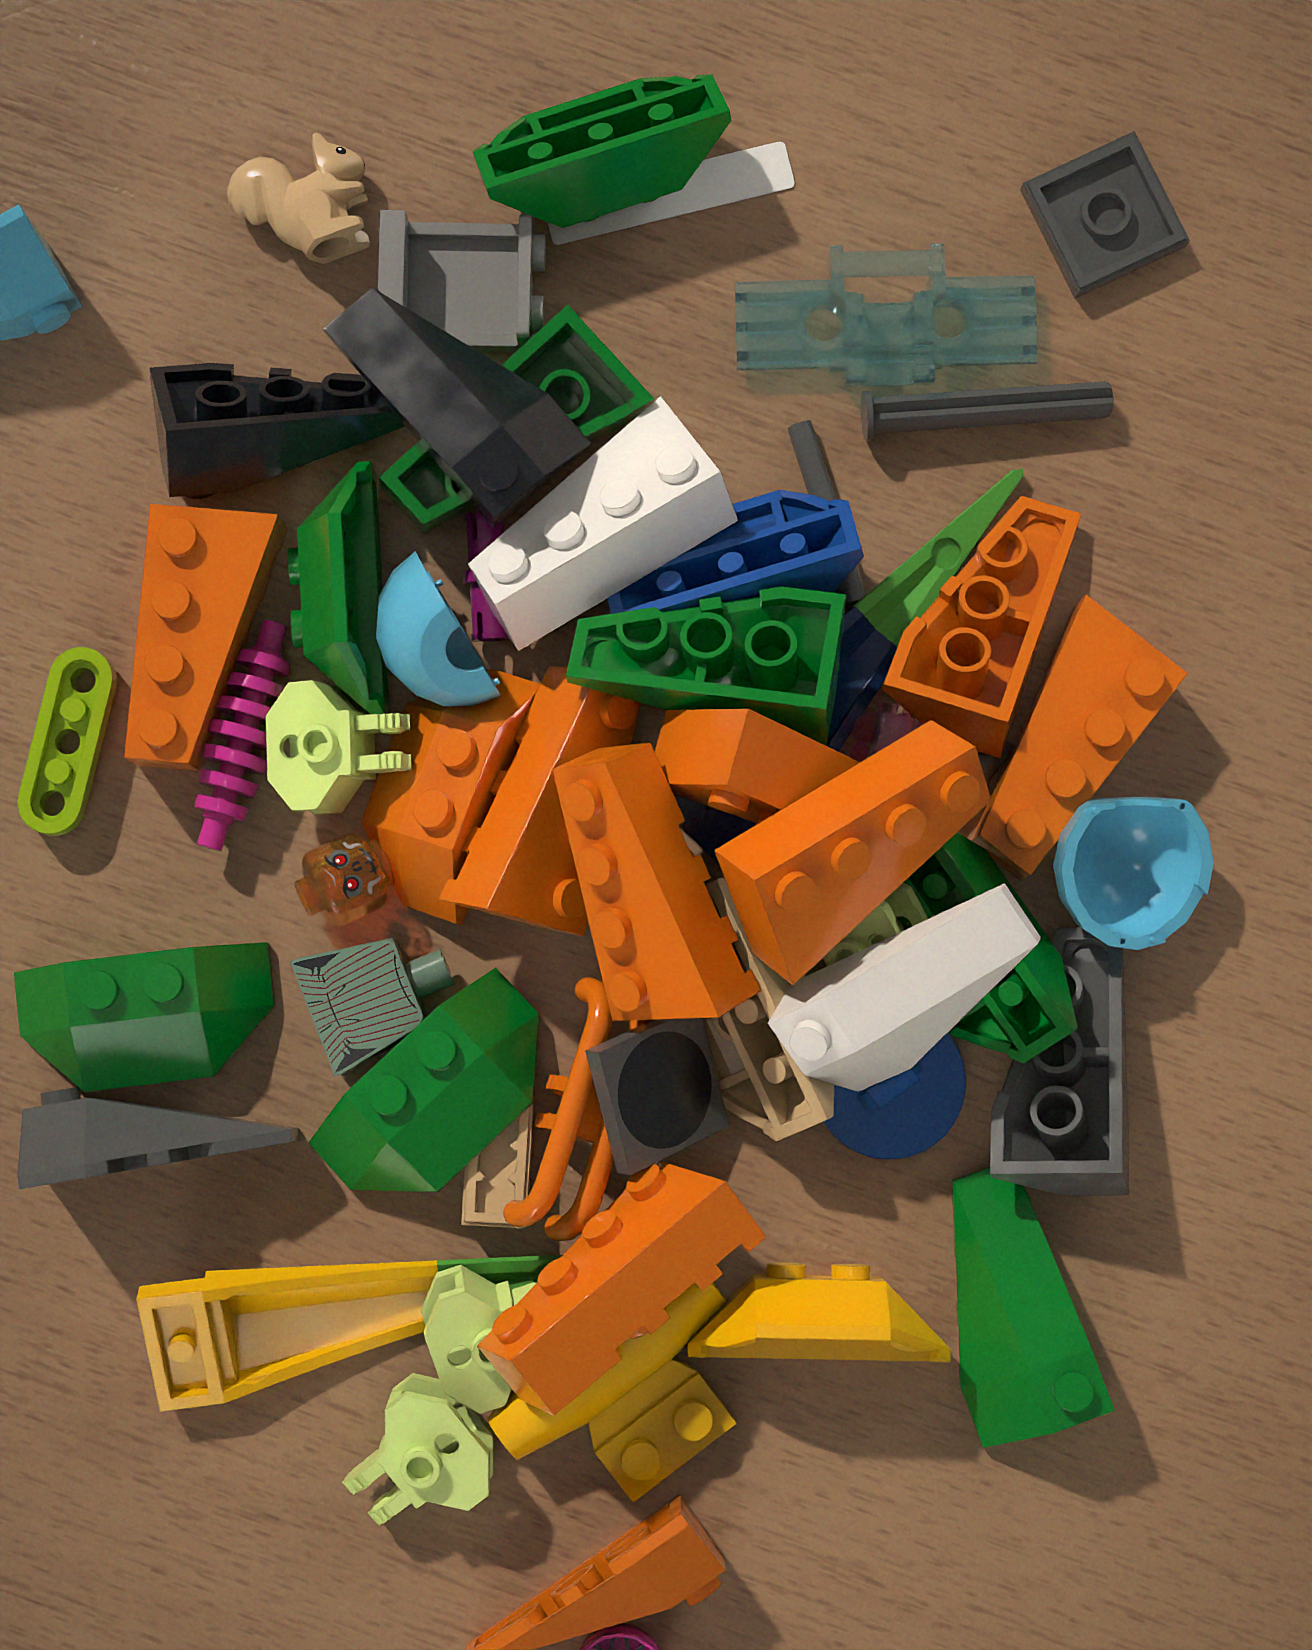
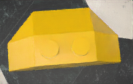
M767 1263V1273L752 1274L726 1299L723 1306L687 1343L688 1357L951 1361V1349L883 1278L870 1276V1265L832 1264L831 1276L805 1275V1264Z

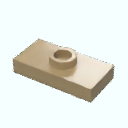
M535 1099L533 1104L465 1167L461 1225L528 1229V1226L516 1227L507 1223L504 1219L503 1211L507 1203L513 1200L521 1201L530 1193Z

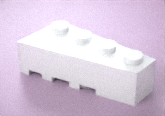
M660 396L468 563L492 613L519 651L737 522L738 519L721 472Z

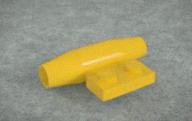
M694 1283L666 1306V1313L670 1316L667 1322L651 1335L647 1333L638 1338L627 1339L618 1347L621 1350L622 1359L555 1416L520 1400L512 1390L505 1406L494 1409L487 1417L492 1430L508 1452L516 1460H519L588 1423L594 1453L634 1503L737 1424L732 1414L698 1369L674 1358L726 1302L725 1298L714 1283L703 1291Z

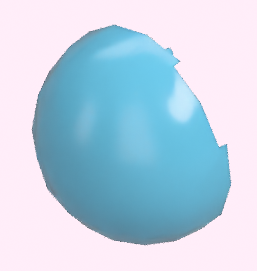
M415 551L392 571L379 596L376 639L386 667L414 694L442 706H475L500 697L501 695L496 687L500 681L498 678L492 680L465 631L438 588L443 585L441 579L436 582L434 581Z
M1111 797L1091 799L1077 808L1060 833L1053 869L1059 899L1077 926L1108 946L1140 950L1166 943L1165 939L1188 921L1203 894L1208 895L1214 861L1209 831L1194 806L1187 800L1160 797Z

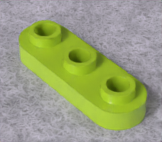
M75 647L61 653L53 662L49 671L18 794L17 805L22 820L31 829L45 835L59 836L75 829L85 815L116 692L117 675L113 665L106 657L91 648ZM86 671L93 672L96 678L94 687L85 693L78 692L76 689L77 677ZM70 732L78 733L80 737L79 748L74 753L64 754L60 747L63 736ZM61 793L65 800L64 808L59 814L50 816L46 812L45 802L50 795Z

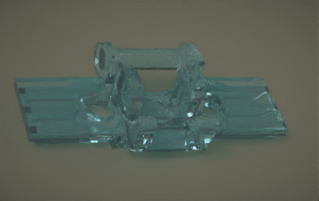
M930 243L929 250L843 252L842 245L829 246V280L735 282L737 371L830 369V372H842L843 387L931 385L935 381V369H942L943 366L1037 364L1035 276L946 277L943 243ZM929 276L926 284L927 291L914 293L911 301L900 303L863 302V294L845 291L844 277ZM941 307L957 309L965 319V330L954 338L939 336L934 332L935 319L933 312ZM816 310H829L839 318L841 331L835 338L828 341H820L809 335L805 327V320Z

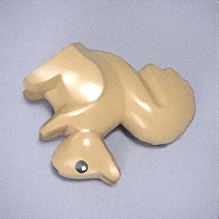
M314 133L311 142L316 166L315 172L295 181L284 164L273 158L259 156L248 160L232 174L227 187L228 203L232 205L234 212L239 218H246L252 225H261L269 222L277 237L285 244L303 251L311 261L326 264L370 246L368 235L361 230L364 228L363 219L358 215L349 216L348 213L368 203L367 195L362 193L365 191L362 182H358L365 173V163L355 152L329 143L321 134Z

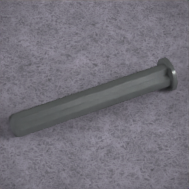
M1106 381L871 397L870 391H862L861 422L864 440L867 442L873 441L874 434L1106 418L1113 411L1114 399L1111 385Z

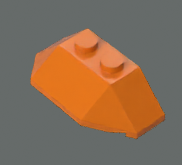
M488 669L487 671L492 680L498 678L500 681L496 685L501 695L500 697L475 706H442L422 697L405 704L402 714H410V730L394 734L387 752L401 751L404 754H411L412 769L401 772L379 773L361 820V824L402 905L462 926L468 908L438 899L447 880H456L468 854L462 851V848L472 827L481 828L496 796L489 791L499 770H507L519 748L515 737L540 686V683L494 669Z

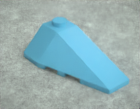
M18 204L0 214V341L28 336L36 331L40 334L54 331L66 324L71 318L70 313L82 307L47 241Z

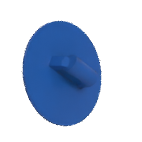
M947 1033L911 1069L859 1092L834 1085V1116L823 1121L824 1124L845 1146L857 1153L872 1158L886 1160L901 1159L917 1155L929 1149L951 1129L963 1105L966 1077L964 1064L956 1044Z

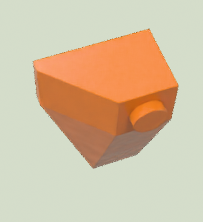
M1020 496L977 547V553L956 577L951 576L939 590L937 599L920 618L916 616L903 631L885 679L883 691L922 725L932 720L974 745L978 752L1001 758L1082 513Z
M679 1494L468 1642L465 1650H533L671 1609L684 1599L689 1606H693L711 1595L722 1584L718 1575L726 1570L724 1557L684 1498Z

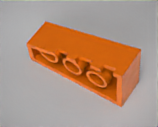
M150 504L124 758L139 767L198 772L203 768L205 758H203L204 745L206 743L211 744L214 737L207 731L211 719L221 718L222 712L216 706L221 695L228 696L227 691L229 687L226 685L230 673L235 672L238 664L236 660L241 649L246 648L249 640L247 635L259 603L263 601L270 581V571L278 550L281 551L288 531L278 514Z
M549 666L515 737L519 744L515 757L507 770H499L489 791L496 796L481 828L472 827L462 848V851L468 854L456 880H447L438 900L538 928L584 936L588 917L552 769L597 748L631 745L641 703L568 683L566 680L568 667Z
M659 1161L631 1175L626 1183V1189L605 1211L596 1214L586 1223L582 1230V1235L560 1258L553 1260L543 1268L538 1276L537 1283L516 1305L509 1307L496 1318L492 1331L477 1347L520 1400L555 1416L622 1359L621 1350L618 1348L627 1339H634L647 1333L650 1335L670 1319V1316L666 1313V1306L694 1283L701 1291L705 1290L723 1274L716 1264L740 1244L749 1253L766 1238V1235L726 1181Z

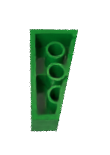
M568 304L502 364L503 367L548 393L590 443L633 421L655 400ZM419 442L411 447L379 477L381 489L423 534L474 507Z

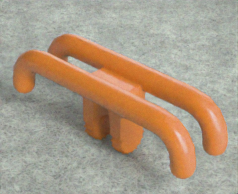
M591 977L582 978L575 985L574 992L576 997L580 1001L588 1003V1015L569 1077L550 1074L545 1088L562 1098L557 1114L549 1112L544 1114L537 1113L533 1125L536 1129L550 1133L536 1181L525 1199L510 1201L506 1204L503 1211L505 1221L516 1227L531 1226L541 1220L553 1206L560 1191L575 1140L593 1143L572 1207L566 1214L552 1215L545 1222L544 1231L546 1235L555 1241L573 1240L582 1234L586 1223L598 1212L614 1163L585 1052L607 1041L612 1026V1019L603 982ZM628 1020V1031L651 1020Z

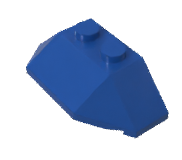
M777 490L734 503L732 505L738 519L737 522L607 598L610 613L656 607L661 612L700 606L699 600L720 596L721 602L759 597V590L781 586L834 593L864 557L849 501L841 499L828 501L815 495Z

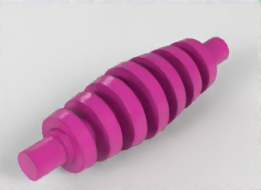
M263 620L256 646H252L251 649H241L236 662L248 667V673L231 672L226 685L242 692L241 697L221 695L216 706L219 711L234 716L233 722L220 719H211L207 731L213 736L226 740L227 744L226 747L207 743L204 745L203 758L220 764L218 772L200 769L198 782L213 788L211 797L196 794L194 808L203 811L202 817H204L197 845L222 852L229 825H233L234 820L244 822L249 809L236 804L238 796L254 798L259 788V785L243 779L245 772L264 775L267 770V761L250 753L252 748L267 751L266 732L258 730L259 724L266 725V715L271 709L265 706L266 700L276 702L285 688L272 682L273 675L288 677L290 663L282 659L283 655L280 653L288 627L281 623Z

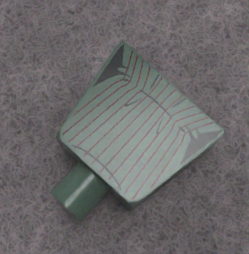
M393 938L301 957L290 961L334 1076L347 1075L397 1045L428 1016L421 998L455 985L441 949L406 962L398 941Z

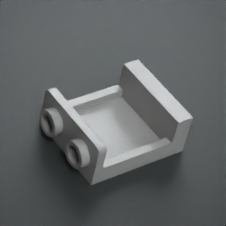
M380 210L379 292L478 352L515 353L532 337V333H537L544 326V295H533L534 272H545L546 235L535 234L532 215L519 214V224L409 222L405 210Z

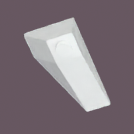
M1004 883L798 980L794 985L790 984L771 1016L768 1025L805 1076L859 1092L911 1069L1039 943L1041 937Z

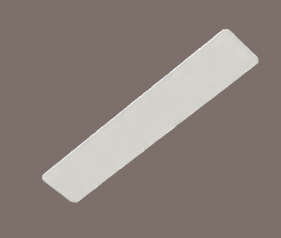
M779 141L705 159L680 191L661 196L652 202L630 206L600 216L593 221L581 222L566 228L548 223L552 241L554 244L560 245L790 189L794 186L795 181L786 146L783 142Z

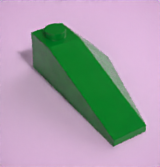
M781 586L759 590V597L721 602V597L719 596L700 599V606L661 612L656 607L578 619L566 680L571 684L665 710L750 709L823 745H827L837 689L846 594Z
M990 1166L952 1180L954 1257L956 1258L957 1276L956 1312L960 1362H958L959 1386L982 1447L985 1448L1054 1434L1115 1411L1090 1343L1025 1187L992 1178Z

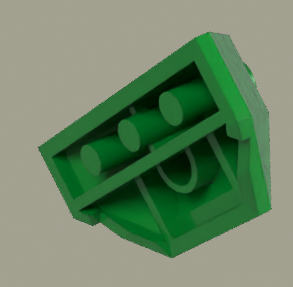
M713 74L697 75L693 79L678 76L639 78L524 115L499 132L490 144H482L472 152L489 199L558 227L566 228L581 222L593 221L600 216L630 206L652 202L661 196L682 190L732 119L730 110Z
M371 461L357 462L297 528L298 547L288 548L287 560L291 586L300 585L301 610L291 611V635L294 648H303V654L307 660L368 715L390 714L387 667L376 639L379 596L383 590L377 474Z
M957 832L903 883L912 887L928 919L1004 883L1006 884L1040 935V941L948 1034L987 1049L1006 1053L1009 1058L1025 1063L1078 1028L1062 957L988 851ZM897 917L904 930L912 927V923L906 917Z
M268 942L170 949L62 962L14 972L20 1036L84 1092L215 1077L247 1040L258 1024L275 1007Z
M495 967L440 1004L341 1097L308 1143L350 1190L440 1192L533 1104L540 1014Z

